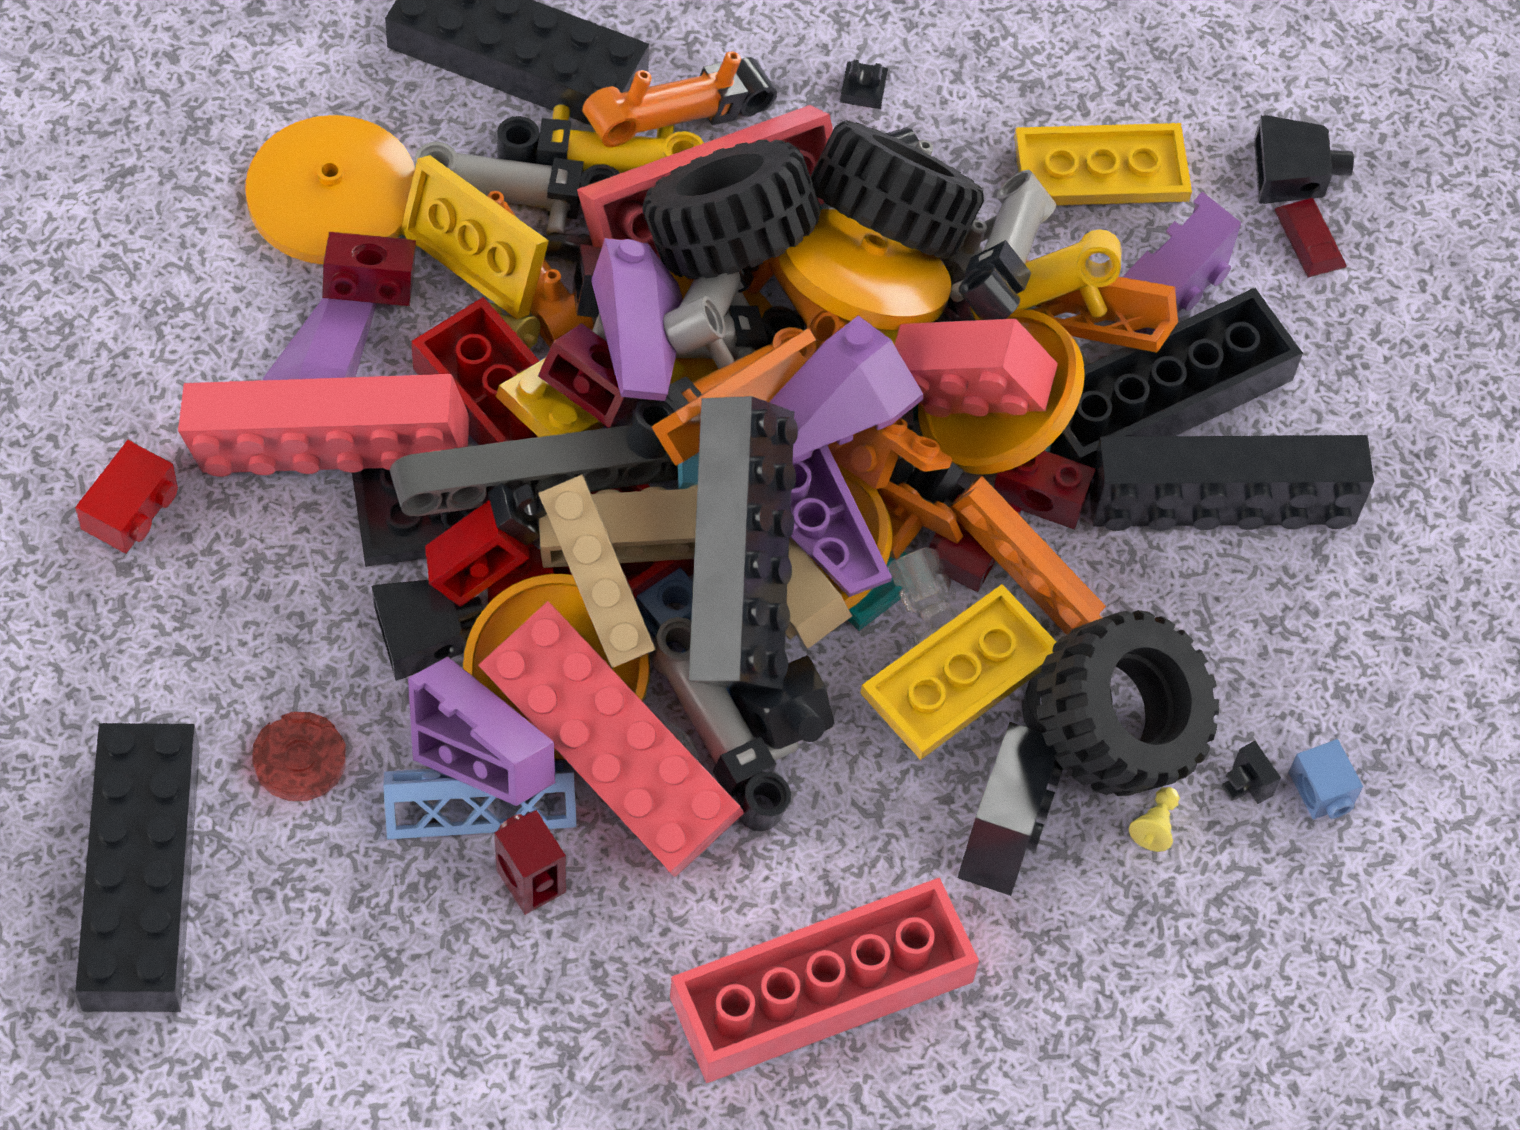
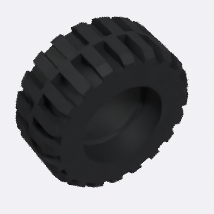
M849 120L842 121L834 127L810 176L817 197L830 207L838 210L839 213L859 222V224L880 233L888 239L895 240L906 247L919 250L924 254L934 255L942 259H948L959 252L984 202L982 187L974 183L969 177L961 174L960 171L893 136Z
M757 140L755 143L750 144L747 142L736 144L735 147L722 148L713 151L712 154L695 158L691 160V163L679 166L672 170L671 174L667 177L659 179L655 187H651L648 190L643 204V213L661 261L674 275L678 277L685 276L687 279H697L700 276H704L706 279L714 278L724 273L729 275L740 272V269L749 266L752 268L763 264V261L771 257L776 258L784 254L785 250L789 247L797 246L803 241L804 236H809L814 231L821 212L820 203L802 153L789 142L785 143L782 140H774L772 142Z
M1127 610L1114 613L1072 629L1070 634L1062 636L1054 644L1053 653L1045 658L1041 671L1046 675L1038 679L1036 694L1041 696V705L1037 706L1038 721L1043 720L1046 732L1042 733L1047 746L1053 745L1057 754L1054 758L1063 769L1070 767L1073 770L1071 773L1072 778L1083 786L1091 784V788L1095 792L1105 795L1114 793L1117 796H1130L1176 783L1177 780L1186 778L1193 773L1197 763L1203 762L1209 753L1210 746L1207 742L1214 740L1218 726L1217 723L1213 722L1214 716L1219 714V699H1214L1213 688L1217 687L1214 674L1209 675L1204 664L1208 660L1202 650L1194 649L1191 645L1194 640L1183 629L1175 631L1176 624L1162 616L1155 618V615L1151 612L1141 610L1131 613ZM1115 667L1125 672L1131 678L1142 697L1145 709V725L1140 741L1125 730L1114 712L1110 696V683Z

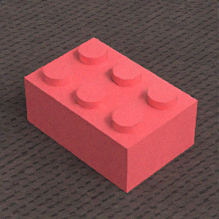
M1016 319L900 325L894 345L923 392V400L919 403L928 414L935 417H948L950 414L963 413L974 416H986L988 413L997 412L1024 415L1026 412L1046 410L1058 363Z

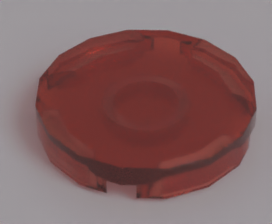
M290 712L282 715L281 719L273 722L271 725L269 722L259 732L253 744V768L259 783L272 795L287 801H309L325 795L338 784L346 768V745L342 735L335 729V725L327 718L312 712Z

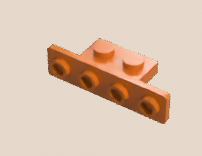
M902 418L880 430L873 426L853 434L852 441L840 446L837 441L828 444V448L837 463L874 489L887 487L899 456L924 472L950 468L953 460L950 456L939 450L940 445L936 441L919 436L907 428L908 424Z
M889 481L886 488L877 489L891 520L892 547L890 557L897 560L923 526L956 544L963 537L956 521L957 515L944 503L936 501L932 504L922 499L914 488L905 483L896 485Z

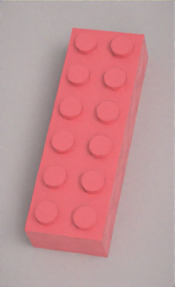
M808 105L577 189L592 245L602 248L605 238L616 240L632 239L648 243L660 259L643 213V204L647 192L651 187H655L659 179L667 177L671 174L672 170L679 166H685L691 163V160L700 156H707L712 154L713 151L722 148L735 147L736 144L755 143L757 140H768L769 142L782 140L785 143L789 142L802 153L811 176L833 131L830 115L814 106ZM818 198L820 205L824 204L823 200Z
M452 374L184 383L178 432L201 471L212 476L223 477L236 472L271 475L275 471H297L303 474H313L319 470L334 469L355 473L367 468L390 470L391 465L396 460L411 454L468 447L470 416Z
M549 601L479 664L481 669L530 722L554 741L555 749L674 877L680 874L744 814L739 804Z
M939 877L671 977L670 999L707 1084L973 983L979 959Z

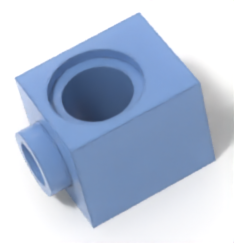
M680 567L636 596V603L647 629L654 639L660 626L668 619L681 617L692 621L693 579H690ZM680 603L685 607L680 610H672L666 607V605ZM673 641L666 642L667 646L673 643Z
M1338 739L1296 754L1288 772L1313 820L1327 814L1330 819H1335L1349 813L1355 807L1354 804L1363 788V784Z

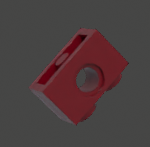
M329 231L323 261L322 298L410 306L415 272L416 240Z
M582 323L553 342L538 374L539 378L609 428L635 409L637 402L641 400L640 398L621 397L607 341Z
M1043 451L1018 467L997 473L994 489L1007 502L1021 508L1022 511L1075 530L1089 495L1096 469Z
M537 810L525 816L517 814L504 821L498 831L494 832L496 870L522 912L526 915L566 893V855Z

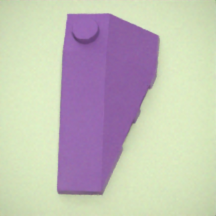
M605 238L591 282L621 397L665 401L677 351L668 340L664 329L663 317L666 313L679 308L683 300L679 284L648 243L632 239L616 240Z
M322 298L263 377V380L356 377L377 303Z
M858 315L827 339L769 403L795 412L794 419L798 427L797 440L793 444V464L810 458L815 449L835 441L840 446L852 441L853 434L873 426L880 430L892 425L923 400V392L892 340Z
M828 445L813 450L810 458L792 464L796 473V483L791 491V513L794 519V529L790 537L849 597L891 582L892 576Z

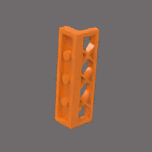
M1119 276L1108 286L1098 287L1108 309L1106 314L1099 318L1091 316L1080 289L1035 305L1034 307L1037 308L1032 309L1054 318L1072 337L1151 352L1159 351L1178 323L1174 286ZM1064 313L1076 314L1066 319L1054 317ZM1104 320L1116 322L1107 326L1094 325ZM1143 328L1155 329L1152 335L1134 332Z
M809 328L651 426L675 466L699 452L702 398L753 396L770 402L806 363L799 350L816 340Z
M983 476L976 479L949 507L957 515L956 520L1066 635L1070 634L1072 629L1102 618L1099 614L1106 607L1105 604Z

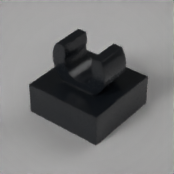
M855 59L852 62L847 61L840 103L881 109L888 68L882 67L879 63L869 65L859 63V60Z
M953 462L950 468L927 472L921 471L916 467L906 484L914 488L922 499L932 504L936 501L944 503L946 499L954 503L957 496L965 491L961 485L956 483L964 470Z
M501 483L488 492L498 529L526 546L540 537L536 520L546 516L547 513L540 496L534 499L530 485H523L514 491Z
M1253 741L1239 749L1232 766L1233 770L1226 774L1228 781L1223 783L1222 787L1232 801L1250 792L1257 804L1274 795L1281 776L1257 742Z

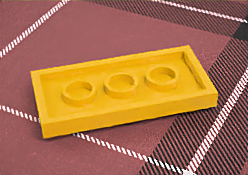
M1181 123L1015 128L1014 144L1018 173L1024 170L1032 171L1056 205L1190 201L1192 188Z
M431 155L418 158L400 233L408 239L416 240L417 246L514 318L519 319L529 316L549 240Z
M546 358L499 385L496 398L538 437L596 430L606 426L538 377ZM676 359L670 384L680 380L685 369Z
M1001 584L862 684L860 694L914 754L922 760L1040 673L1046 656L1053 653L1052 650L1056 641L1008 589Z

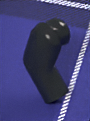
M584 233L577 236L573 234L542 235L549 240L545 256H555L574 263L577 262L580 244L593 246L590 235Z

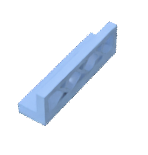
M567 760L555 761V783L520 804L522 807L514 815L522 814L524 816L528 811L531 813L537 810L549 829L577 827L574 771ZM434 769L384 772L383 786L387 839L494 833L507 820L498 819L487 809L495 800V796ZM565 792L566 815L546 816L534 805L545 793ZM474 797L486 798L481 803H479ZM458 798L464 799L474 808V811L461 822H451L439 812L450 799ZM427 800H438L434 806L427 802ZM415 801L427 811L417 824L396 826L395 802ZM480 815H482V816H484L487 820H476V819H477ZM433 817H434L438 822H440V823H429V824H428V822H429Z

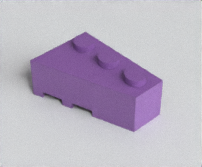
M1203 191L1193 201L1195 208L1193 214L1181 226L1174 221L1166 230V233L1171 238L1153 254L1146 251L1123 276L1124 278L1174 286L1177 313L1182 309L1186 311L1191 310L1201 299L1203 290L1210 284L1218 286L1227 277L1231 270L1229 261L1242 223ZM1143 328L1134 332L1152 335L1155 329Z
M446 657L408 677L414 761L515 806L555 783L554 741L452 659Z

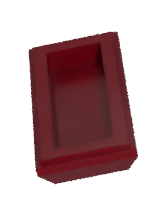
M1314 198L1275 208L1274 211L1307 278L1347 267Z

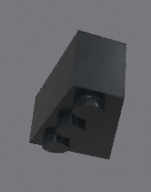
M1009 722L978 808L957 878L1009 896L1012 895L1026 850L1029 849L1036 852L1044 824L1036 822L1037 817L1047 819L1055 795L1054 791L1047 789L1048 784L1057 787L1063 771L1061 765L1054 758L1057 754L1053 745L1047 746L1042 735L1043 732Z

